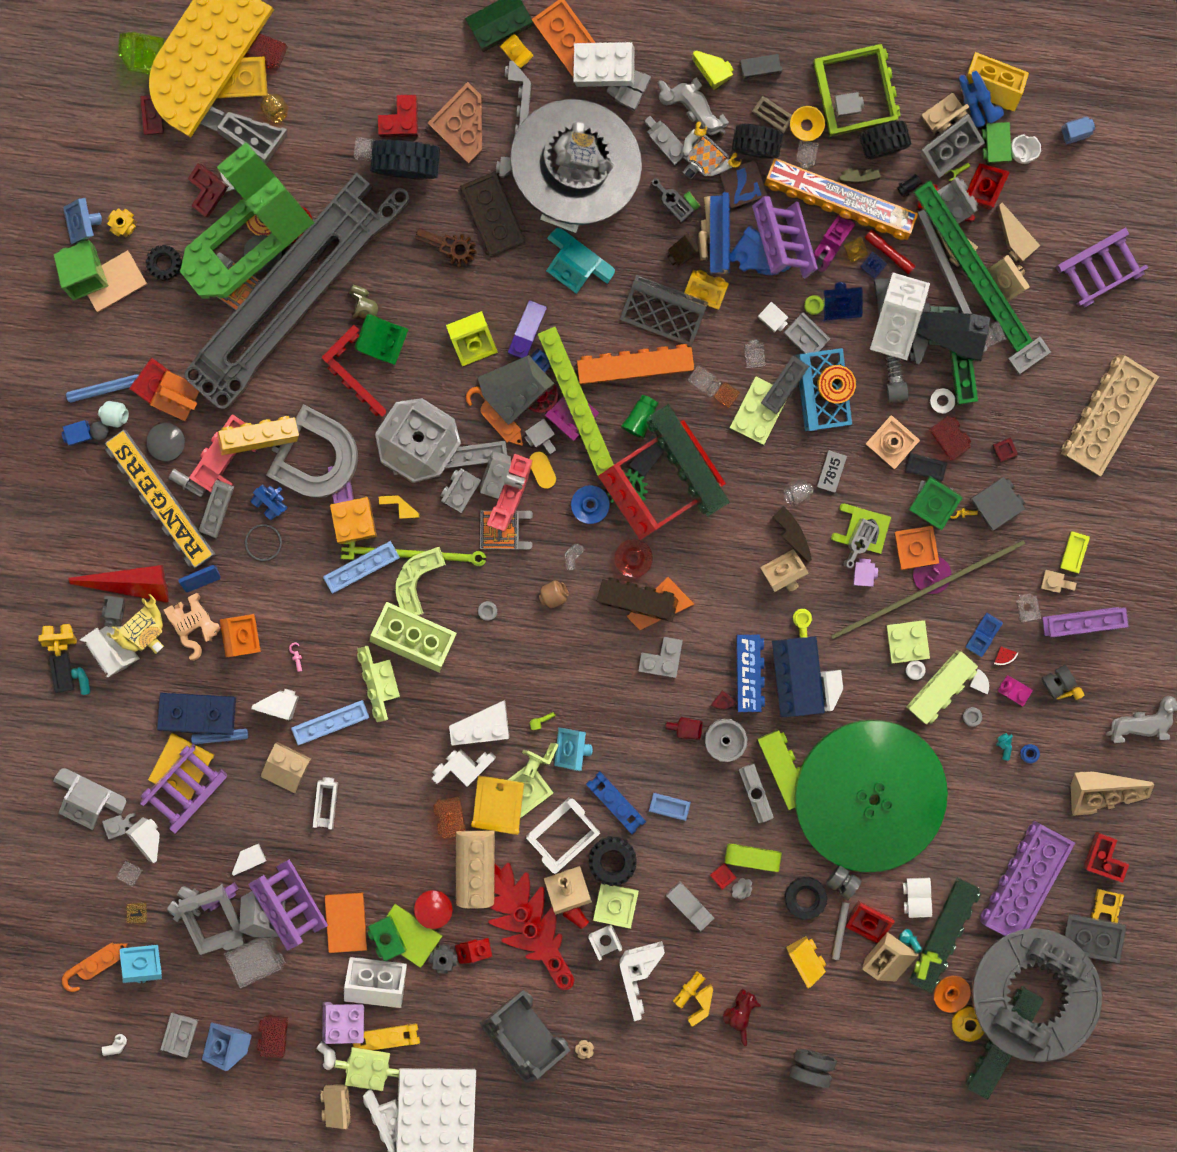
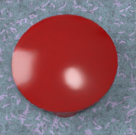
M427 891L416 900L414 906L415 917L425 928L437 929L443 927L452 916L451 901L440 891Z

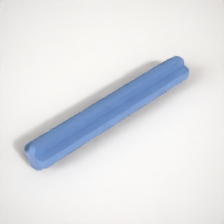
M138 374L67 392L68 402H74L128 388L137 378Z

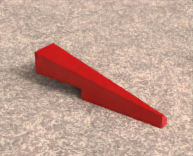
M163 565L69 578V583L72 585L150 599L149 594H151L156 601L169 602Z

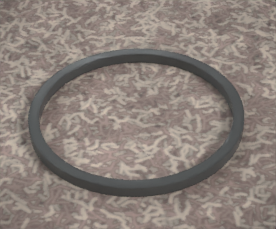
M260 524L253 527L247 533L245 546L249 555L254 559L267 561L273 559L280 552L282 539L274 527ZM260 526H267L275 530L280 540L278 551L268 559H259L253 556L247 546L249 534Z

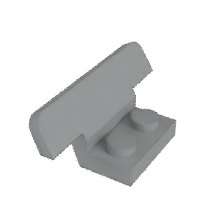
M66 768L61 769L54 778L53 782L69 789L63 799L59 814L92 830L96 826L99 815L104 807L122 814L126 805L125 797Z

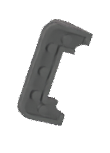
M522 990L485 1018L480 1024L484 1032L519 1077L526 1083L540 1078L571 1050L564 1038L552 1036L531 1009L533 1006L532 996Z

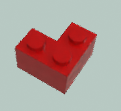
M397 95V115H378V135L380 137L418 136V105L416 95Z
M1096 832L1083 868L1123 883L1129 864L1112 858L1117 839Z

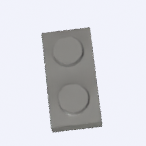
M1038 337L1008 358L1016 372L1021 374L1051 353L1042 338Z

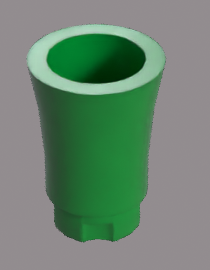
M642 395L620 427L628 433L644 439L648 426L656 412L655 409L658 406V402L646 395Z

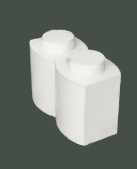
M906 878V883H903V894H907V902H904V914L908 913L909 918L932 917L930 878Z

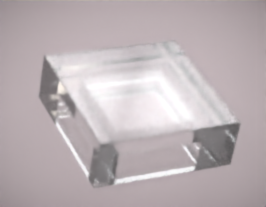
M126 860L116 878L133 887L143 869Z

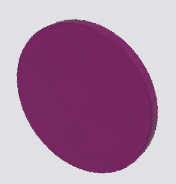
M938 557L939 564L914 568L913 579L920 590L952 575L949 564L943 558ZM950 582L928 592V594L942 592L948 587Z

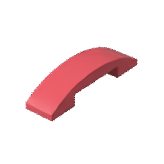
M514 454L509 474L524 477L523 487L520 490L505 484L496 507H493L487 526L506 531L525 489L533 462L531 459Z

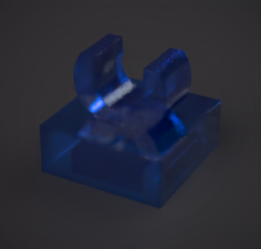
M872 252L860 267L875 279L887 263Z

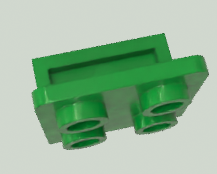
M368 314L357 339L355 349L395 365L409 329Z

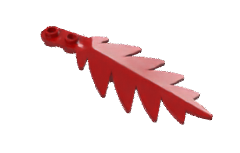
M495 863L494 893L501 896L494 897V905L488 908L511 915L489 920L488 923L501 929L520 932L521 934L503 938L501 941L519 949L536 951L527 954L525 957L531 960H542L557 987L561 990L571 989L575 979L559 952L562 934H558L554 938L557 915H555L553 907L550 908L542 919L544 888L540 887L529 901V874L525 872L515 885L511 864L506 863L500 869ZM554 961L559 963L557 968L553 965ZM564 977L568 978L567 984L563 983Z

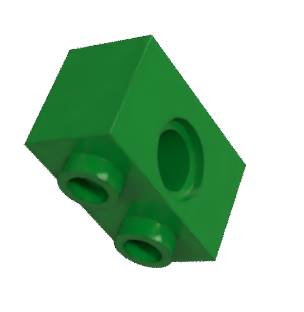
M391 915L368 926V935L371 941L375 940L377 944L375 950L379 958L383 957V960L386 961L406 952L407 949ZM388 934L391 938V942L387 944L383 943L381 941V935Z

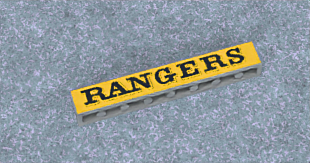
M122 430L105 443L107 446L105 450L111 458L115 457L119 462L117 467L123 474L126 472L129 476L128 482L133 489L137 488L141 493L139 497L143 503L150 505L152 508L150 512L156 520L160 519L163 523L162 529L167 536L171 535L175 540L173 544L178 551L182 550L186 555L184 557L186 563L190 567L198 568L216 555L126 430Z

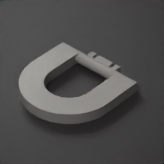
M303 404L295 419L298 434L303 426L329 440L336 451L334 467L327 474L319 477L310 476L284 462L293 443L279 445L280 448L273 446L272 451L276 452L277 455L266 476L309 497L331 496L342 490L354 476L358 463L357 446L353 436L343 425Z

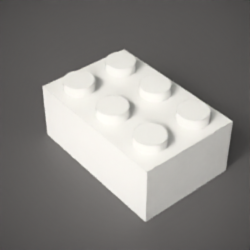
M632 42L574 43L575 85L577 87L634 86L635 48Z

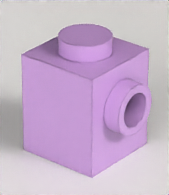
M859 558V562H854L853 585L873 586L874 579L878 577V568L875 567V563H871V559Z

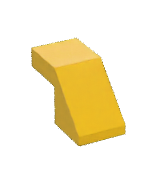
M398 495L379 497L380 505L399 504L400 519L420 517V514Z
M711 984L695 994L702 1008L688 1017L692 1027L709 1014L713 994V986Z

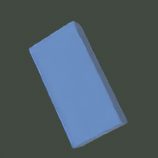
M653 792L649 812L686 821L691 802Z

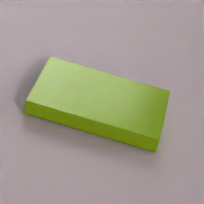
M395 903L387 916H392L407 949L401 955L421 968L443 935L434 929L425 928L417 921L415 916ZM388 934L381 935V941L383 943L387 944L391 942V938Z

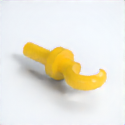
M962 508V511H957V515L950 518L956 519L959 515H962V518H965V515H978V510L965 511V508Z

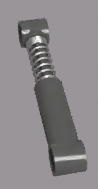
M891 277L874 279L879 317ZM887 355L886 360H888L887 365L889 366L887 370L889 371L888 376H890L888 378L889 384H887L888 402L908 401L907 383L903 381V375H901V359Z

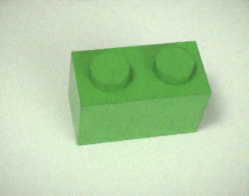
M1010 122L987 123L984 129L981 130L982 139L985 140V148L982 149L983 160L986 159V164L1010 163L1012 161Z

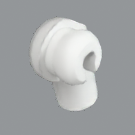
M122 1034L116 1035L112 1045L102 1047L103 1056L121 1053L127 1043L126 1037Z
M321 1041L316 1049L324 1054L323 1067L326 1070H331L335 1067L336 1053Z

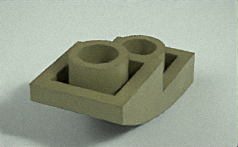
M850 168L841 172L842 176L838 179L841 183L860 184L878 180L881 178L879 170L874 171L871 168L862 172L863 176H860L858 169L853 171Z

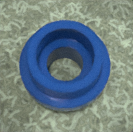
M1027 744L1021 749L1020 756L1024 762L1034 763L1039 759L1040 751L1035 745ZM1028 750L1033 751L1032 757L1026 755Z

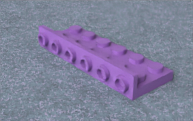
M1036 821L1028 826L1027 835L1019 843L1015 857L1009 861L1008 870L1000 878L999 886L992 893L988 907L981 913L980 922L1004 936L1030 928L1075 845V842Z

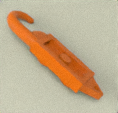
M472 387L466 393V402L469 406L472 405L470 398L474 393L480 394L485 400L480 387ZM485 400L481 406V414L507 443L512 442L523 446L519 426L515 422L508 425Z
M111 942L70 968L63 974V987L69 992L80 990L79 987L72 988L69 986V978L78 974L82 979H91L119 961L121 945L126 948L128 944H113Z

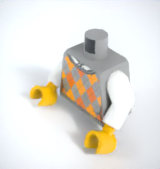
M697 122L695 129L692 130L684 141L683 158L689 165L683 171V174L692 179L697 172L706 177L723 173L732 167H738L742 162V159L740 161L734 160L738 154L733 153L731 158L728 159L730 156L705 135L707 126L704 129H699L701 122Z

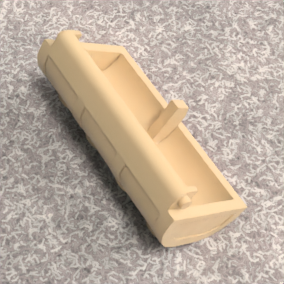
M456 831V904L459 907L487 908L494 905L495 831Z

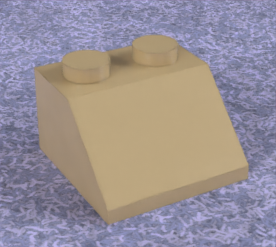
M277 742L266 761L261 777L296 793L312 759Z
M345 1084L325 1085L324 1091H321V1102L325 1103V1110H322V1121H326V1127L347 1129L351 1122L349 1087Z

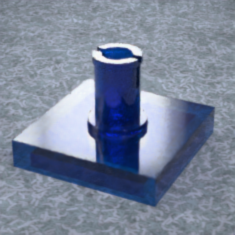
M838 282L835 284L834 290L823 291L824 321L862 317V287L847 288L846 283Z

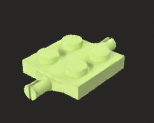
M352 1047L347 1062L335 1061L334 1068L346 1069L345 1085L383 1091L384 1083L388 1076L399 1078V1070L389 1068L390 1053Z

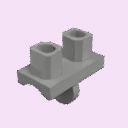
M182 886L177 895L182 899L197 895L199 891L195 888L191 890ZM172 901L167 911L174 916L173 920L178 922L182 918L178 911L179 904ZM198 908L191 910L193 915L200 916L201 912Z

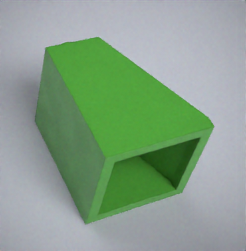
M90 240L80 241L75 246L63 248L54 254L61 288L73 301L109 286L96 248Z

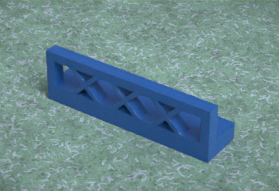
M729 192L723 193V196H710V274H730Z

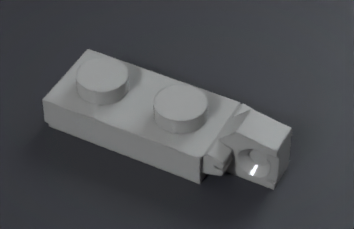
M651 116L644 120V123L650 128L647 131L650 135L649 137L667 158L676 165L683 159V144L661 121L656 123Z

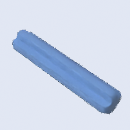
M236 729L233 735L198 733L193 734L191 740L192 744L242 740L248 738V730Z

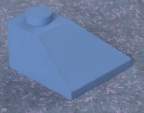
M211 1023L202 1060L224 1071H228L247 1054L252 1035L240 1029Z

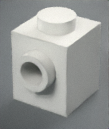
M772 302L758 316L774 333L777 329L781 332L788 324L786 322L788 316Z

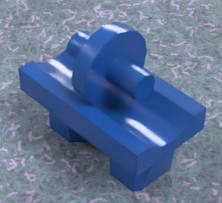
M262 484L253 492L255 495L251 503L258 508L263 503L269 508L264 514L270 520L279 516L288 508L282 503L284 498L280 495L283 490L281 487L275 490L271 486L266 488Z

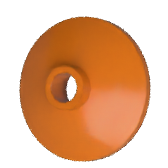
M959 976L944 978L937 984L934 990L935 1004L939 1009L948 1013L957 1012L964 1008L971 996L969 984Z

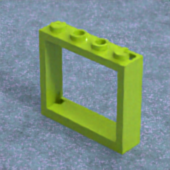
M882 44L814 59L813 64L829 137L898 121V116H901L900 107L895 105L894 100L897 97L895 86H891L890 79L893 78L890 67L887 68L886 64L888 53L886 48L883 49ZM876 54L890 116L837 128L824 65Z

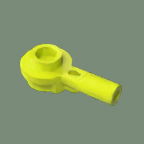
M798 609L793 614V622L799 627L800 637H807V627L812 621L811 613L806 609Z

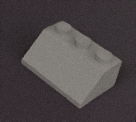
M967 114L921 150L920 156L927 168L940 178L985 142L971 117Z

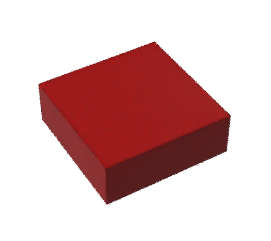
M725 863L710 874L721 890L737 878Z

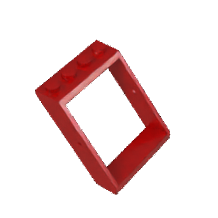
M684 420L598 475L640 540L726 484ZM670 434L707 492L657 524L620 466Z

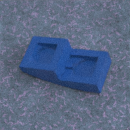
M986 612L968 641L966 648L982 657L1003 622Z

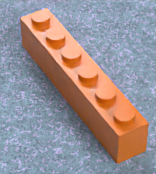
M687 344L676 345V349L669 350L668 346L658 347L657 351L649 352V349H640L636 354H630V351L619 352V356H611V353L600 354V358L592 359V356H582L581 360L577 361L580 385L694 371L692 347H687Z

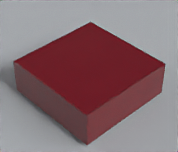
M1011 437L992 445L999 462L1018 455Z

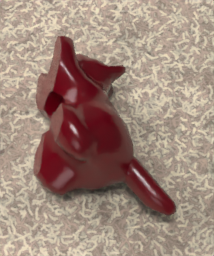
M742 989L736 997L735 1007L725 1010L723 1020L725 1024L740 1032L741 1042L744 1046H747L746 1028L749 1023V1015L753 1008L761 1007V1004L758 1003L754 994L746 993Z

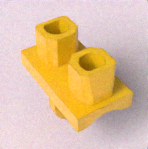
M70 624L61 625V634H54L53 626H43L42 635H38L42 647L48 646V651H55L56 656H61V650H68V645L77 644V638L73 634Z

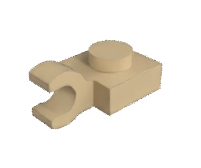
M1045 570L1041 589L1060 593L1061 588L1075 590L1077 583L1063 580L1064 574Z

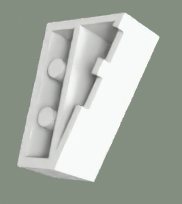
M505 700L450 725L451 745L509 739Z

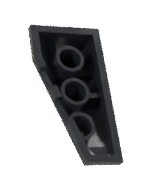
M922 312L915 334L940 344V347L957 353L956 355L961 358L981 362L988 336L990 317L968 313Z

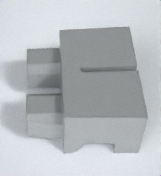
M634 69V86H609L607 93L614 97L617 103L635 112L651 80V76L645 73L642 74Z

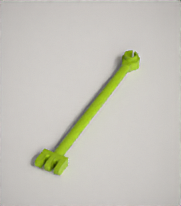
M356 541L343 543L345 545L349 544V548L341 547V551L349 552V555H341V559L354 560L355 554L364 555L375 548L356 547ZM395 549L399 557L412 558L417 554L425 552ZM476 551L473 554L442 552L444 560L472 562L475 566H483L486 562L485 560L481 562L475 561L477 555L486 558V555L481 551Z

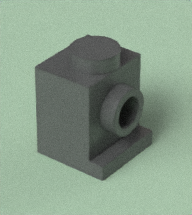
M105 595L106 606H103L102 617L105 619L104 625L107 627H121L125 610L124 598Z

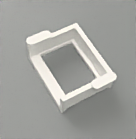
M105 626L101 630L98 628L94 629L80 639V641L87 642V647L104 672L108 673L107 677L126 669L140 658L136 652L123 649L114 639L108 637L107 632L113 635L114 629Z
M569 797L526 835L528 841L543 856L542 862L552 873H557L600 834V831L584 815L585 811L574 799ZM572 808L591 830L561 858L555 861L536 839L565 812Z

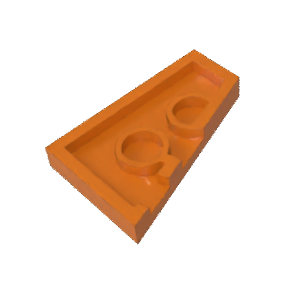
M669 577L655 588L657 593L663 594V591L671 592L679 600L675 613L694 605ZM633 612L627 615L629 620L639 630L661 620Z

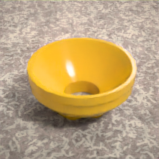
M803 106L798 108L791 116L790 128L794 136L799 140L813 141L824 131L825 119L817 108ZM810 120L813 125L812 129L809 131L803 130L801 127L802 121Z
M966 1006L954 1014L952 1029L959 1039L970 1042L978 1040L983 1036L984 1031L977 1020L974 1007ZM968 1020H973L976 1023V1028L973 1031L965 1029V1023Z

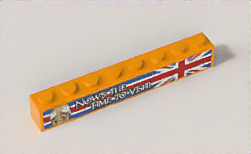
M776 158L773 160L764 184L772 191H781L790 198L802 199L806 204L820 206L827 212L833 211L842 218H851L860 225H869L881 233L887 232L892 234L899 240H908L918 213Z

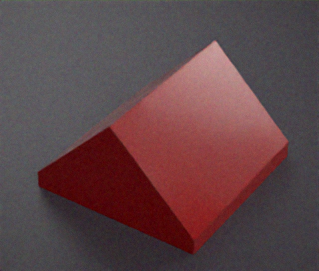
M979 163L967 189L968 195L970 197L973 196L979 206L991 211L1010 172Z
M858 900L845 927L878 944L890 930L895 920Z

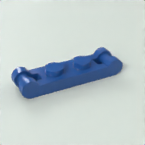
M599 771L596 774L597 777L592 781L589 780L586 785L633 835L637 831L636 828L644 825L646 820L603 773ZM602 782L605 787L600 791L597 786ZM633 815L636 819L629 823L627 819Z

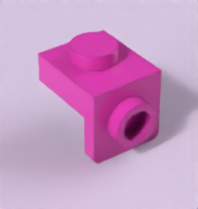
M1008 675L998 689L999 693L1021 706L1025 705L1033 691Z

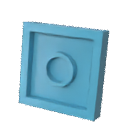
M558 728V748L556 750L554 766L582 771L583 756H591L593 751L590 744H585L586 732Z
M158 945L119 949L123 983H141V981L145 983L148 980L162 979Z

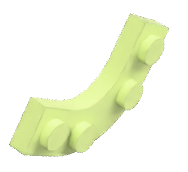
M440 547L417 554L403 565L396 581V597L400 608L415 615L423 614L417 596V582L422 574L446 565Z

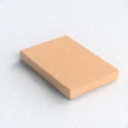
M128 250L101 265L109 286L87 296L95 310L100 312L147 285L145 278Z

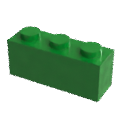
M949 350L956 404L978 402L973 360L961 358L956 355L957 353Z

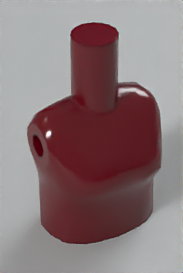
M681 717L678 723H666V729L677 731L678 738L700 740L703 728L701 720Z

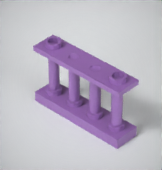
M767 196L757 201L752 207L771 273L777 274L786 266L800 268L802 277L807 278L818 268L799 202L793 203L785 210L773 208L771 199ZM775 216L785 217L788 226L777 224ZM780 233L790 234L792 242L782 241ZM785 249L795 251L797 259L787 258Z
M1126 228L1056 266L1059 273L1063 271L1065 274L1068 273L1082 299L1076 303L1078 307L1083 304L1085 308L1094 303L1093 298L1131 277L1137 279L1145 274L1144 270L1148 268L1147 265L1139 268L1125 243V237L1129 235ZM1113 243L1119 246L1133 271L1125 277H1122L1108 252L1110 250L1108 246ZM1097 252L1099 255H1102L1116 282L1107 287L1091 261V256ZM1079 262L1082 265L1085 264L1099 290L1090 296L1074 270L1076 269L1074 265Z
M1119 607L1042 617L1044 635L1050 637L1128 627L1126 608Z
M194 744L190 747L185 746L179 753L181 757L151 790L147 788L140 796L142 798L140 803L142 806L149 801L170 819L169 829L174 833L185 824L227 777V773L222 769L219 772L213 771L192 753L195 750ZM186 759L191 761L209 777V783L206 786L198 784L180 768V765ZM173 773L196 791L195 794L197 796L193 800L185 798L167 782ZM160 787L183 805L182 808L184 810L180 814L173 813L154 796Z
M290 859L276 866L279 872L269 879H266L263 875L248 884L287 951L301 944L303 940L300 936L310 929L317 932L328 926ZM284 879L289 889L276 896L271 886ZM293 895L298 906L286 913L281 902ZM303 912L308 922L296 929L290 919Z

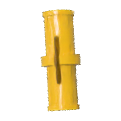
M696 971L689 982L682 986L683 989L673 999V1002L682 1009L691 996H695V991L706 978Z

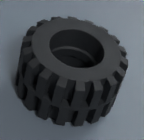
M901 120L872 127L859 135L863 152L867 159L894 154L907 149L912 144L906 122Z
M738 124L735 128L732 149L737 153L748 156L775 159L780 154L783 133L765 126Z
M612 836L603 838L590 851V872L603 885L619 886L624 882L626 883L636 870V853L625 839ZM609 850L620 852L624 858V865L617 872H608L601 864L603 854Z

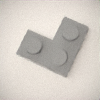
M664 637L661 655L642 652L638 671L676 678L683 640Z

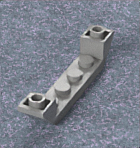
M509 61V66H505V77L508 78V83L523 84V86H519L518 98H522L521 106L517 105V117H520L519 125L516 124V134L520 125L529 116L531 81L514 61ZM501 157V162L497 161L496 173H499L500 178H505L512 172L511 157Z

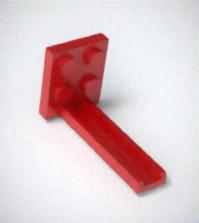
M353 324L321 358L330 365L327 369L335 376L339 374L343 378L341 382L348 389L352 387L357 392L355 396L362 403L366 401L371 406L369 410L376 417L379 414L383 417L386 414V409L333 358L334 355L339 357L346 350L344 345L348 341L352 344L358 338L359 334L357 332L359 329Z

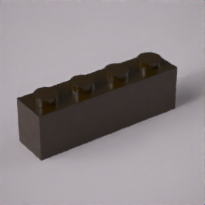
M611 577L608 580L602 579L596 599L599 604L673 622L679 601L674 597L673 593L663 591V594L657 593L656 589L646 586L645 589L637 588L638 585L627 582L626 585L619 583L620 580Z

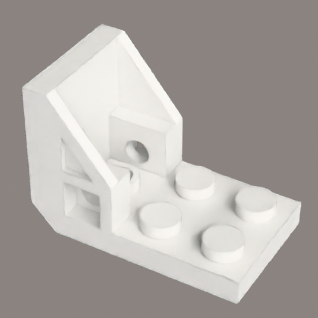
M896 273L892 274L870 350L904 360L908 359L930 283Z
M662 941L626 950L620 959V969L634 1021L641 1020L644 1013L642 999L638 1000L637 995H640L637 980L647 978L664 955ZM633 967H638V970L634 971Z

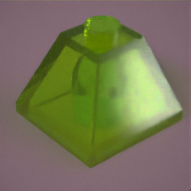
M137 32L119 33L118 53L128 71L150 75L153 62L164 45V38Z

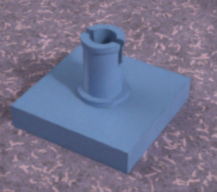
M86 198L77 199L63 207L71 244H77L94 236L91 225H100L102 217L100 213L89 214Z

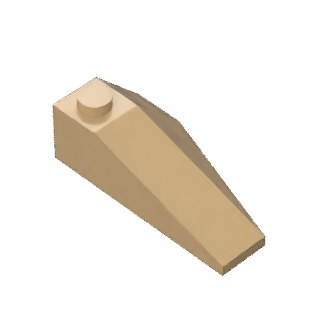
M1098 772L1075 773L1071 783L1072 814H1094L1100 808L1108 807V809H1112L1118 803L1125 802L1129 804L1150 798L1154 784L1149 781Z

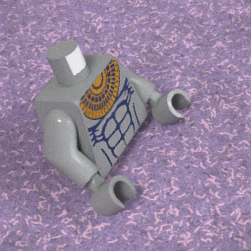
M573 123L572 131L563 134L554 145L557 153L556 165L583 171H589L598 166L600 173H604L605 170L607 173H610L614 166L611 161L605 160L601 156L594 136L584 134L583 123Z

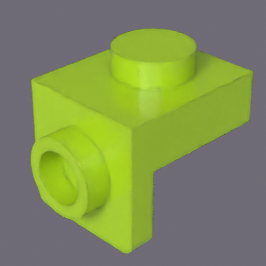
M927 951V954L921 953L920 961H916L914 967L917 978L926 979L930 961L941 964L942 959L938 957L937 953Z

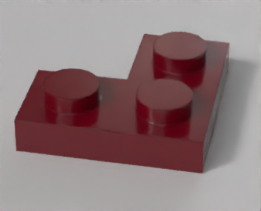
M151 95L140 96L144 135L164 134L163 118L154 107Z
M197 163L188 180L200 188L201 192L191 206L205 217H209L229 185L205 166Z

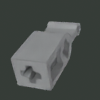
M860 518L848 543L851 553L848 559L844 561L845 567L852 568L854 566L857 554L863 553L868 549L879 526ZM855 541H860L862 547L856 549Z
M680 881L666 894L673 904L700 931L714 919L712 914Z

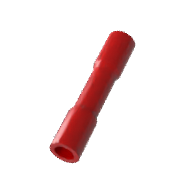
M872 229L865 236L868 242L881 250L908 275L915 268L911 261L899 254Z

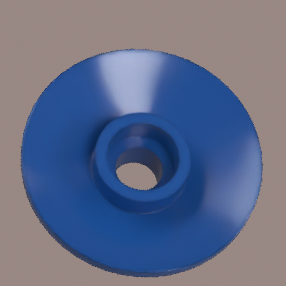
M584 486L573 495L571 501L572 512L583 523H597L604 519L609 511L608 496L597 486ZM589 501L594 503V507L591 509L587 507V502Z

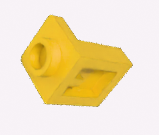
M515 34L511 35L500 46L508 58L514 61L519 68L527 64L533 57V54Z

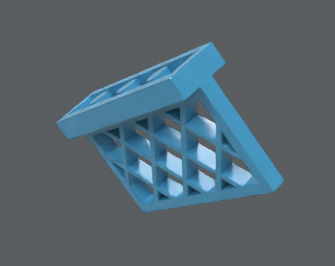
M843 348L795 354L796 357L810 366L799 382L805 431L852 425L849 400L840 403V405L833 403L837 406V409L832 415L824 410L829 401H825L822 407L815 402L819 391L818 387L813 384V378L816 374H821L819 370L824 363L832 366L827 359L833 353H838L839 361L836 365L845 367ZM811 356H817L822 360L817 369L811 365ZM832 382V386L835 387V390H838L840 388L841 382H839L838 385ZM840 409L846 413L847 421L839 422L834 418ZM823 412L829 419L825 424L818 425V416Z

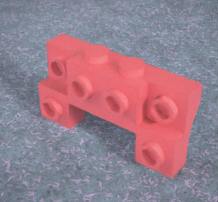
M232 414L224 427L232 426L233 428H238L240 425L245 424V422ZM218 432L212 437L211 442L213 443L209 449L206 447L201 453L200 457L202 459L189 477L210 492H212L216 480L231 486L234 485L221 475L236 453L221 456L217 438Z

